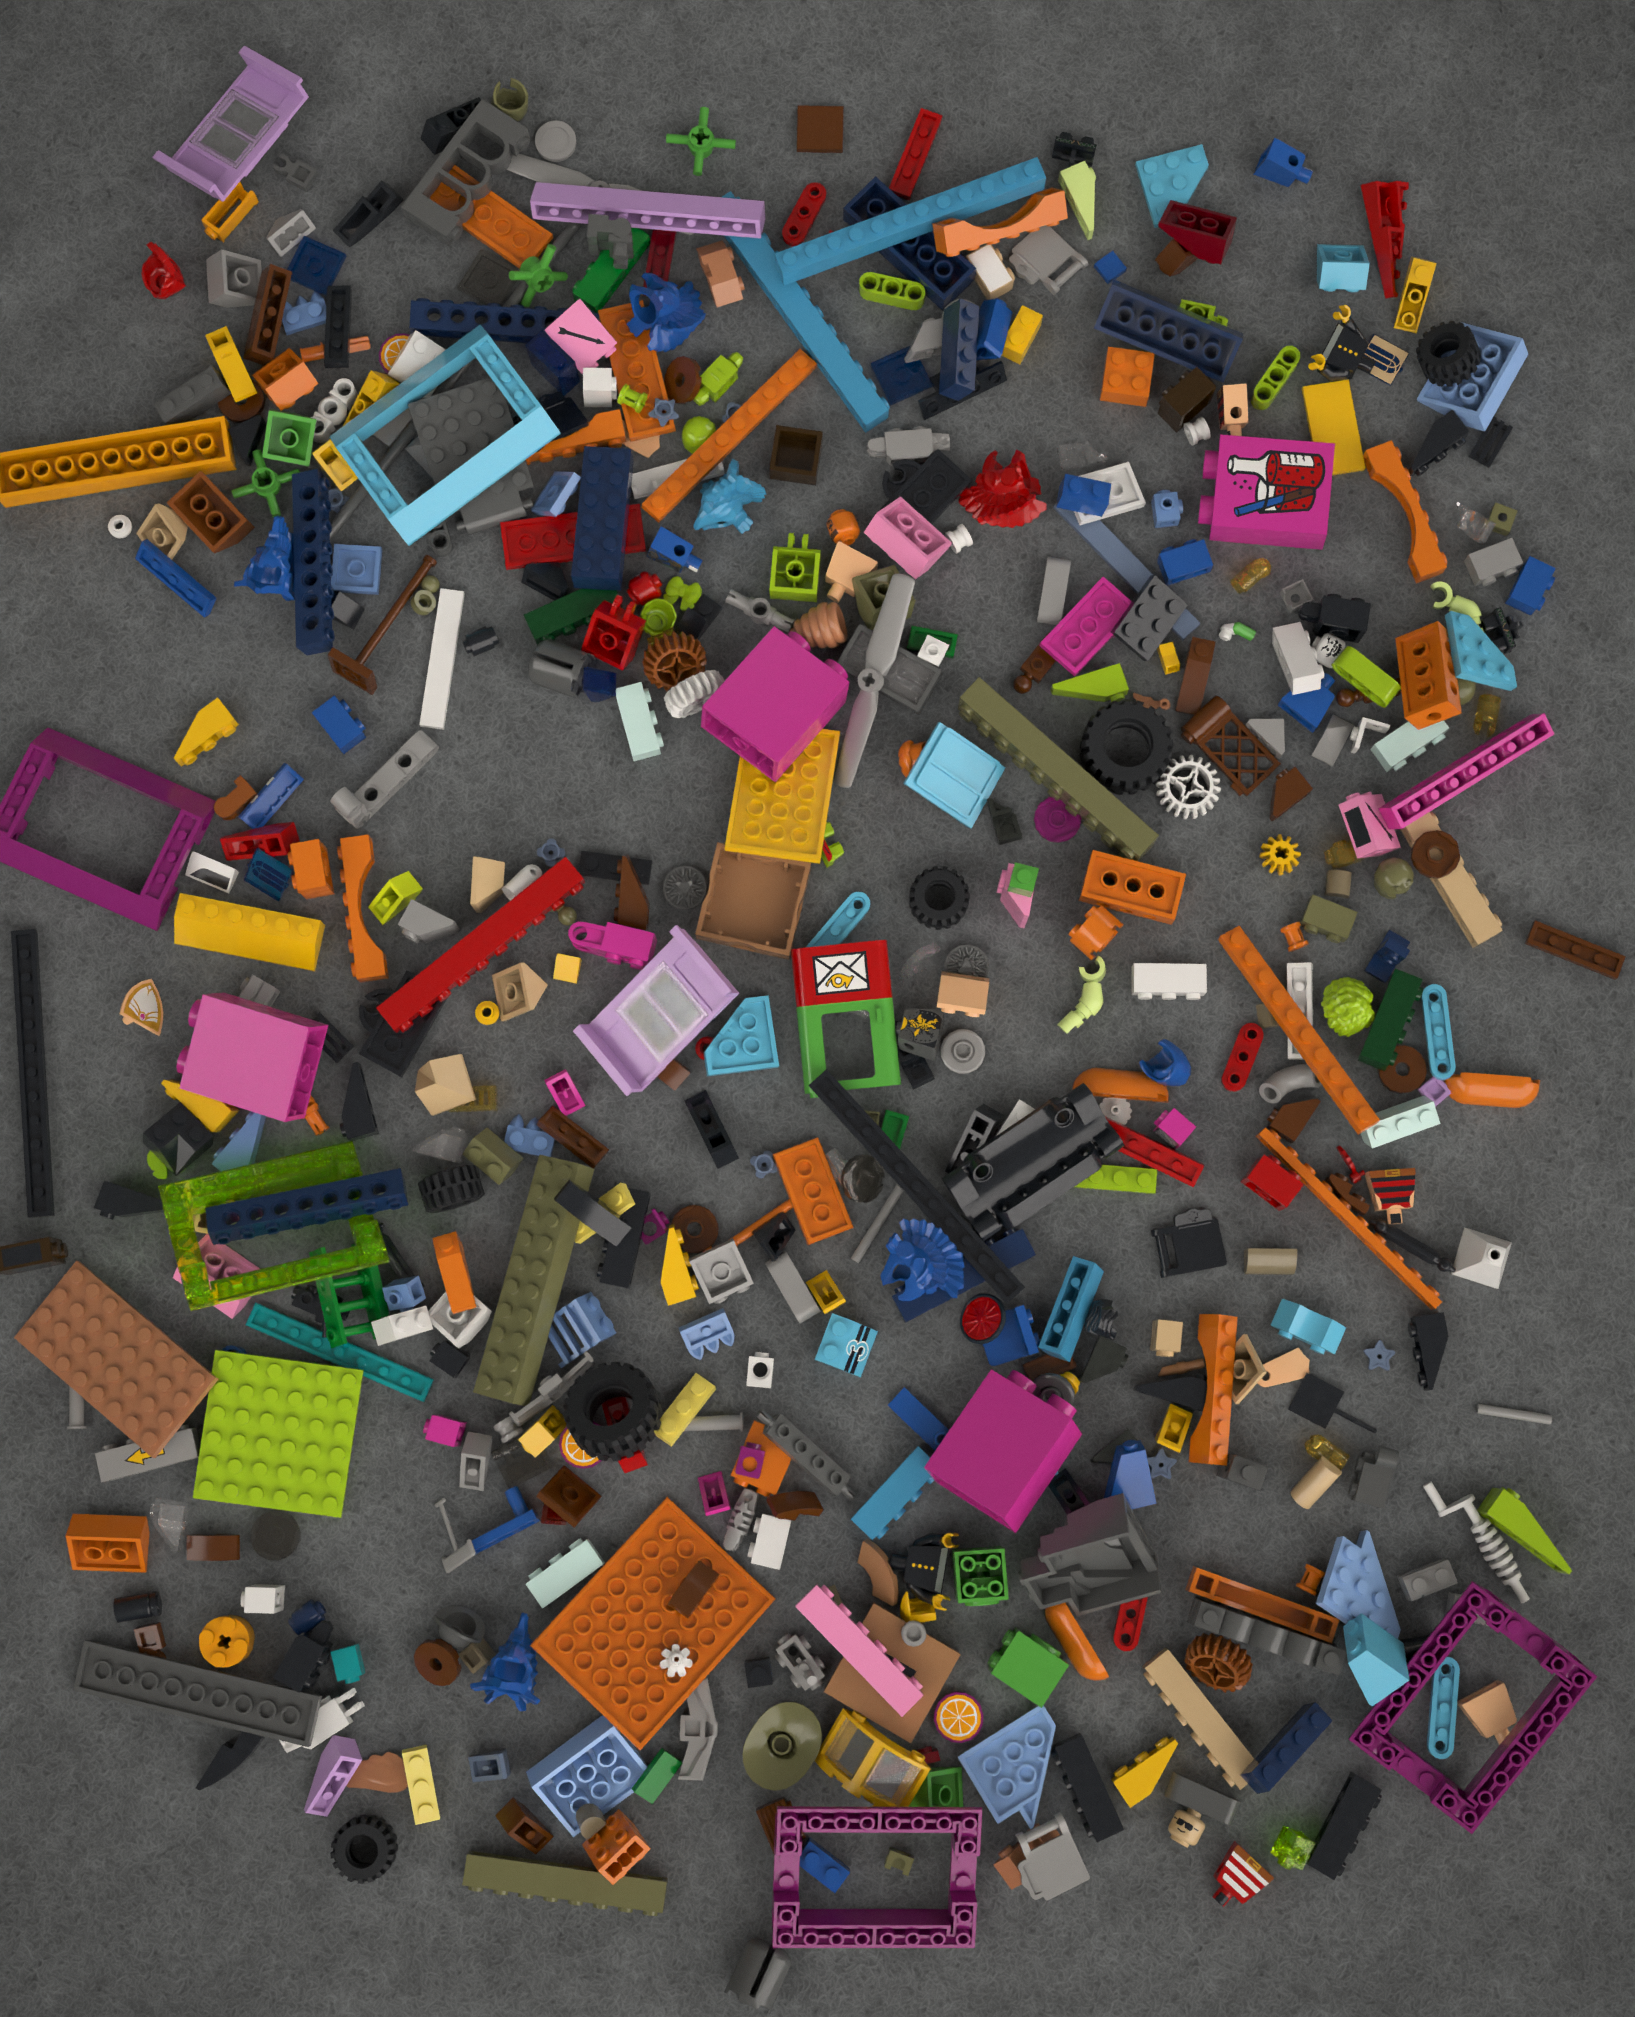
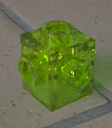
M1283 1825L1270 1853L1278 1859L1277 1863L1288 1870H1291L1292 1867L1303 1870L1316 1843L1303 1832Z

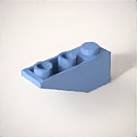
M252 1111L246 1116V1123L241 1129L237 1128L230 1135L229 1139L231 1141L225 1148L221 1147L213 1157L215 1160L212 1162V1165L237 1184L240 1183L255 1164L266 1116Z

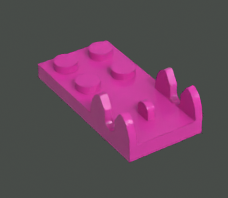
M1102 577L1041 641L1039 646L1075 677L1111 638L1115 637L1111 630L1132 601L1106 578Z

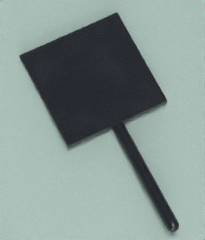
M1306 1373L1288 1410L1326 1429L1333 1413H1336L1373 1433L1377 1432V1429L1336 1408L1344 1391Z

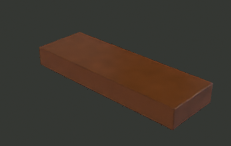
M553 1105L536 1124L593 1169L609 1151L607 1147Z

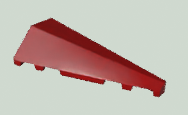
M1374 181L1360 186L1385 299L1396 298L1398 293L1395 291V279L1400 278V271L1395 270L1396 259L1402 258L1405 224L1402 223V210L1407 209V203L1405 201L1402 202L1403 190L1409 189V182L1393 181L1387 183Z

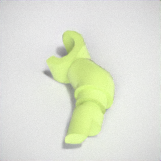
M1435 582L1430 586L1433 591L1437 589L1442 590L1446 597L1442 602H1435L1432 608L1443 609L1447 606L1449 607V612L1454 611L1469 615L1478 626L1481 624L1480 616L1482 614L1474 601L1458 595L1453 597L1451 587L1445 582Z
M1097 956L1095 960L1096 964L1100 967L1097 973L1088 974L1084 967H1079L1080 976L1086 983L1083 984L1081 998L1075 1006L1076 1010H1071L1057 1024L1065 1033H1068L1074 1027L1078 1029L1084 1023L1082 1021L1084 1018L1088 1019L1091 1015L1095 1016L1103 1005L1102 985L1098 982L1105 977L1106 968L1104 960L1100 956Z

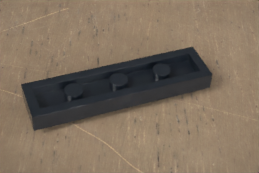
M351 285L327 286L324 347L325 368H349Z

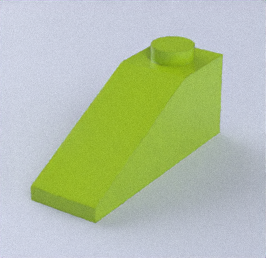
M1120 663L1052 684L1051 687L1052 695L1100 702L1109 700L1111 702H1119L1125 699L1124 696L1129 691Z

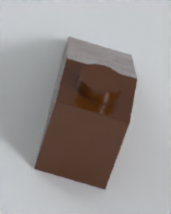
M1192 637L1185 661L1176 712L1195 715L1201 709L1216 641Z

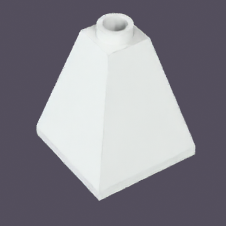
M1464 1228L1453 1264L1456 1270L1451 1272V1274L1499 1289L1512 1242Z

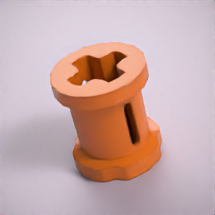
M1300 922L1292 923L1280 929L1288 942L1289 947L1287 949L1289 952L1309 944L1308 940H1305L1303 937Z
M1306 1564V1571L1300 1583L1296 1584V1587L1316 1596V1589L1321 1578L1325 1576V1572Z

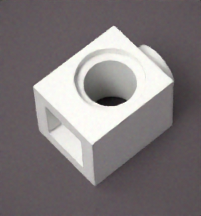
M927 635L917 657L939 668L949 645Z
M755 1352L754 1357L749 1356L746 1386L771 1388L774 1358H769V1353ZM757 1363L766 1364L768 1371L765 1376L757 1377L754 1374L753 1369Z

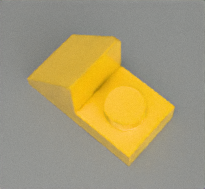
M331 439L312 452L321 469L327 473L340 491H343L358 479Z
M1170 1403L1162 1426L1155 1436L1156 1442L1180 1453L1193 1413Z

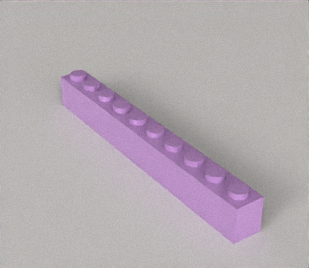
M536 182L530 200L532 217L537 220L588 224L589 214L609 215V220L625 218L630 222L631 228L761 238L765 223L764 201L540 182Z

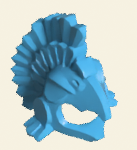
M732 459L727 473L720 477L719 481L714 482L710 480L702 485L703 488L700 490L702 494L701 506L693 528L695 530L702 528L705 531L734 525L743 534L753 524V520L744 511L743 505L751 502H763L764 495H767L765 488L761 484H757L749 478L739 475V463Z

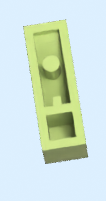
M1083 161L1060 171L1058 182L1062 190H1064L1065 196L1087 240H1090L1094 232L1096 175L1092 167L1088 168L1086 162Z

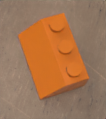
M73 1514L66 1533L72 1570L146 1573L150 1533L147 1516Z

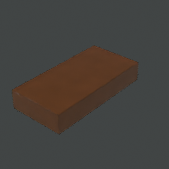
M1047 1354L1022 1365L1028 1379L1032 1382L1041 1374L1054 1373L1060 1375L1077 1367L1073 1357L1068 1362Z

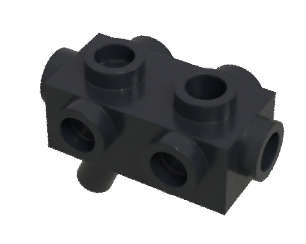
M308 1284L307 1287L296 1285L291 1294V1298L294 1299L291 1305L316 1315L315 1321L322 1323V1338H327V1329L317 1287ZM337 1296L338 1303H342L344 1299ZM350 1311L341 1313L342 1320L346 1321Z

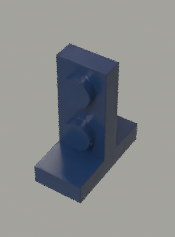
M1388 930L1364 972L1385 984L1394 968L1410 952L1407 948L1410 942L1393 931Z

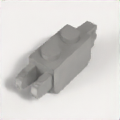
M923 426L914 427L912 430L894 428L890 429L889 432H885L884 437L868 440L867 453L871 458L886 457V462L891 466L892 463L904 459L923 464L937 449L941 452L950 451L949 434L932 433L931 428L926 429Z

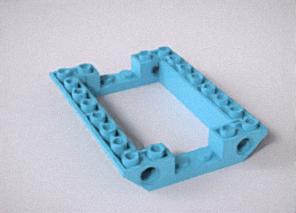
M479 325L329 437L384 515L407 545L410 546L561 433L489 334ZM476 357L522 421L408 505L362 442L408 409L409 403L420 400Z

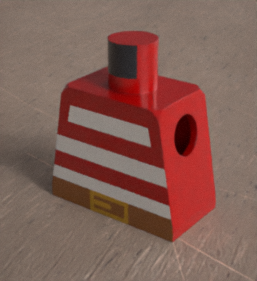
M1234 1841L1213 1875L1221 1886L1212 1897L1223 1907L1233 1896L1240 1903L1244 1904L1268 1885L1274 1877Z

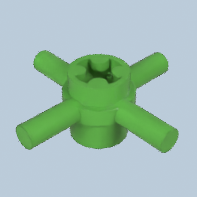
M707 107L700 108L698 126L693 127L688 135L669 133L666 135V143L688 145L691 153L695 156L693 174L696 176L702 175L703 160L710 156L714 147L735 149L736 140L714 138L712 131L707 128L709 108Z
M552 244L547 245L541 260L535 256L529 257L522 263L520 271L509 272L510 280H525L529 285L521 301L524 307L530 306L536 291L539 293L545 292L551 288L554 281H566L568 278L566 272H555L549 268V263L556 251V247Z
M255 450L252 454L257 469L252 475V483L232 489L233 497L236 499L256 492L260 497L267 499L273 518L274 516H281L276 495L280 491L281 484L292 481V474L300 473V470L298 468L277 475L273 470L266 467L264 458H262V451ZM269 478L271 484L265 485L264 479Z

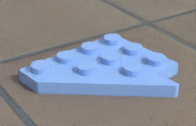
M1367 1530L1360 1531L1356 1545L1344 1536L1337 1537L1316 1604L1345 1624L1362 1613L1398 1639L1401 1629L1370 1532Z
M1044 1705L1042 1708L1037 1706L958 1756L997 1824L1020 1811L1030 1830L1034 1828L1056 1725Z

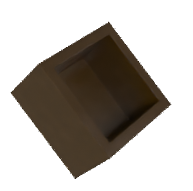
M1198 367L1191 372L1187 370L1179 378L1180 382L1176 386L1170 385L1162 393L1158 414L1176 433L1184 427L1185 423L1190 422L1210 404L1215 392L1216 385Z
M776 425L769 467L770 479L816 486L823 444V431Z

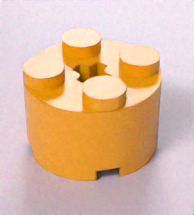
M224 1615L215 1618L206 1624L199 1635L200 1651L206 1661L215 1667L236 1665L250 1655L255 1640L254 1630L246 1619L237 1615ZM225 1637H230L231 1641L224 1645Z

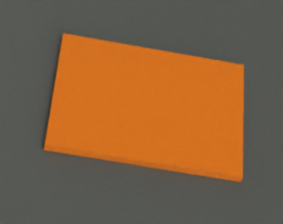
M666 1497L534 1640L530 1647L640 1751L776 1598L676 1504ZM698 1561H701L717 1572L719 1577L688 1619L670 1607L668 1603ZM673 1644H678L680 1650L684 1648L690 1650V1655L687 1656V1659H691L693 1665L690 1668L685 1667L686 1675L684 1677H680L677 1672L674 1677L667 1676L668 1668H660V1661L665 1660L661 1652L664 1649L672 1651L671 1646Z

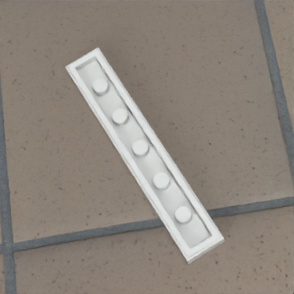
M440 589L420 727L444 730L465 596L464 591Z

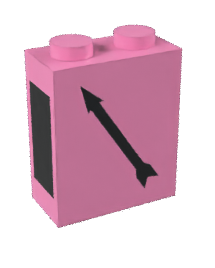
M580 298L545 329V332L581 374H583V368L598 367L597 360L603 355L605 358H608L617 350L614 347L617 341Z
M1367 792L1360 795V793H1354L1346 797L1347 801L1339 804L1357 859L1382 856L1401 848L1395 829H1388L1378 809L1385 804L1382 794L1372 795V792Z

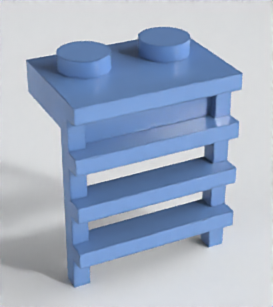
M589 1292L562 1307L553 1317V1321L574 1354L570 1355L552 1325L548 1337L563 1360L558 1364L562 1368L585 1351L615 1335L616 1331L613 1328L612 1321L606 1317L601 1309L599 1300L593 1296L592 1292ZM561 1315H566L583 1343V1348L580 1347Z

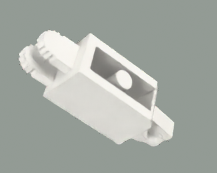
M352 1688L340 1697L337 1696L331 1699L330 1696H327L321 1700L312 1744L309 1747L303 1746L304 1748L312 1749L354 1722L350 1715L365 1706L363 1701L357 1702L349 1710H346L342 1702L350 1699L357 1693L355 1688ZM279 1740L287 1753L301 1747V1745Z

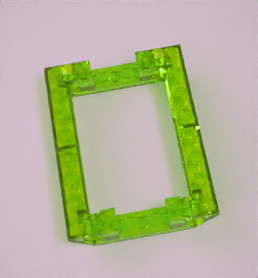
M353 1141L158 1186L170 1240L190 1311L390 1262L377 1219L374 1220L373 1214H364L347 1219L354 1240V1247L210 1281L209 1285L208 1273L205 1262L202 1259L192 1216L206 1213V1207L363 1176Z

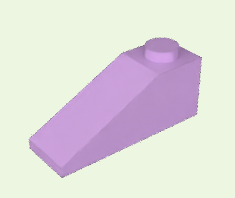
M336 1735L332 1736L321 1754L304 1808L305 1813L328 1816L362 1761L355 1739Z

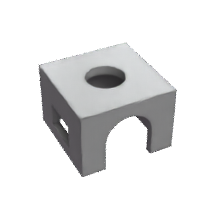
M1303 579L1282 588L1280 591V595L1290 614L1299 610L1303 603H1311L1314 600ZM1293 594L1299 595L1300 601L1297 603L1292 602L1291 596Z

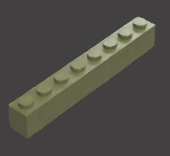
M469 1851L466 1856L462 1885L468 1886V1890L482 1892L483 1888L493 1889V1893L498 1895H508V1892L518 1893V1897L532 1899L533 1895L543 1896V1900L548 1902H558V1899H565L571 1905L581 1906L583 1902L593 1903V1907L598 1909H608V1906H615L621 1912L631 1913L633 1909L643 1910L644 1915L658 1916V1913H663L668 1878L627 1872L624 1877L612 1885L596 1868Z

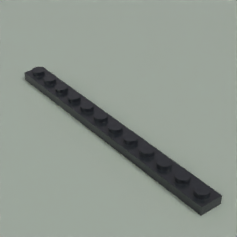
M36 929L11 931L27 1215L28 1218L55 1216L38 933Z
M827 1069L809 1084L810 1089L937 1228H941L944 1234L949 1236L951 1242L956 1245L957 1250L963 1253V1257L1006 1304L1025 1288Z

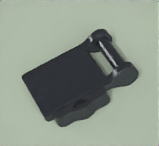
M561 392L542 395L538 399V402L561 433L552 441L589 425L588 420L571 397L565 398ZM518 415L513 418L514 425L522 421Z
M1188 1209L1184 1213L1176 1214L1173 1217L1174 1226L1151 1230L1152 1237H1155L1161 1263L1162 1271H1159L1161 1278L1222 1267L1227 1264L1217 1218H1212L1209 1209ZM1171 1234L1178 1268L1171 1269L1164 1235Z

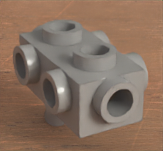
M787 1633L777 1641L779 1646L775 1649L778 1653L775 1655V1658L783 1668L787 1666L790 1669L792 1675L789 1677L797 1688L802 1686L805 1691L808 1688L813 1691L824 1683L822 1678L825 1676L823 1670L826 1666L818 1655L813 1658L808 1649L811 1648V1645L804 1635L798 1637L796 1633L792 1636ZM791 1646H795L798 1649V1653L794 1656L788 1652Z

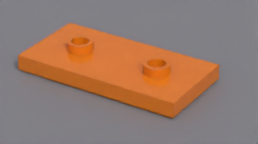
M818 1137L772 1155L807 1245L854 1228Z

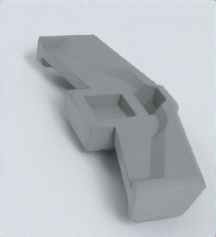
M587 1351L583 1353L585 1358L564 1377L560 1378L558 1374H555L553 1377L549 1375L544 1378L539 1384L541 1386L538 1388L539 1397L514 1414L512 1411L508 1413L517 1426L520 1427L568 1391L570 1386L575 1384L574 1380L579 1375L583 1377L586 1374V1370L595 1366L593 1358Z
M705 1678L687 1698L690 1715L681 1714L680 1741H689L678 1780L703 1781L713 1744L718 1736V1722L715 1718L708 1678Z

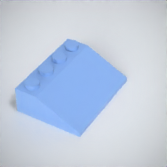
M1464 323V326H1468L1471 332H1473L1481 354L1479 357L1480 364L1476 365V372L1470 373L1471 377L1468 380L1463 379L1459 385L1453 383L1451 387H1447L1446 384L1443 387L1437 386V383L1432 384L1428 379L1417 401L1443 415L1453 410L1465 426L1485 432L1527 358L1528 351L1523 338ZM1457 350L1448 351L1440 358L1449 357Z
M602 1715L526 1771L532 1789L569 1833L575 1837L581 1832L576 1821V1812L581 1806L594 1804L601 1809L604 1815L634 1793L632 1787L648 1766L633 1744Z

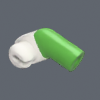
M1240 622L1221 626L1219 637L1224 641H1228L1232 638V635H1239L1251 641L1256 631Z

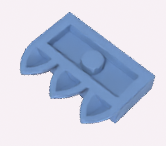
M313 292L311 302H307L303 297L298 296L295 307L286 302L282 318L286 334L290 335L326 324V303L319 293Z
M518 1114L508 1125L504 1142L516 1152L551 1157L555 1139L544 1130L540 1131V1127L536 1125L538 1122L536 1117L529 1121L526 1128H524L523 1119Z
M723 1308L679 1327L680 1334L689 1353L699 1360L702 1359L704 1354L703 1345L709 1351L717 1353L719 1338L728 1346H732L734 1343V1332Z

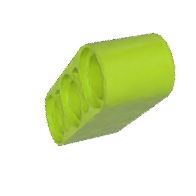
M866 272L859 279V293L865 300L908 310H919L924 305L925 288L918 282L874 272ZM866 284H873L875 287L873 289H866L864 286ZM888 289H895L897 293L889 294L886 291ZM911 294H917L920 296V298L911 299L909 296Z
M1286 346L1281 349L1256 385L1251 396V404L1255 409H1267L1296 369L1300 359V352L1296 347ZM1283 357H1289L1293 360V362L1287 363L1284 361ZM1276 375L1281 381H1273L1270 376ZM1257 394H1265L1268 399L1262 400Z
M1346 646L1331 664L1336 673L1383 708L1387 707L1401 690L1397 681L1351 646Z

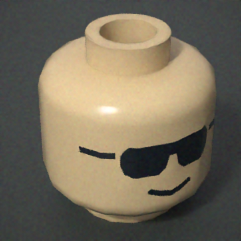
M1189 1807L1187 1811L1177 1810L1168 1826V1831L1171 1834L1170 1838L1186 1848L1189 1845H1196L1205 1829L1204 1822L1200 1820L1202 1815Z

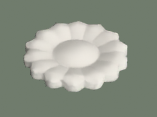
M1108 1097L1104 1098L1103 1102L1099 1104L1104 1116L1120 1124L1126 1125L1127 1120L1131 1118L1130 1113L1132 1109L1129 1108L1130 1103L1126 1102V1099Z

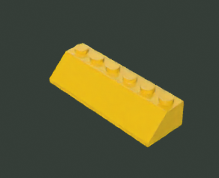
M180 893L174 915V944L315 971L325 924L321 920Z

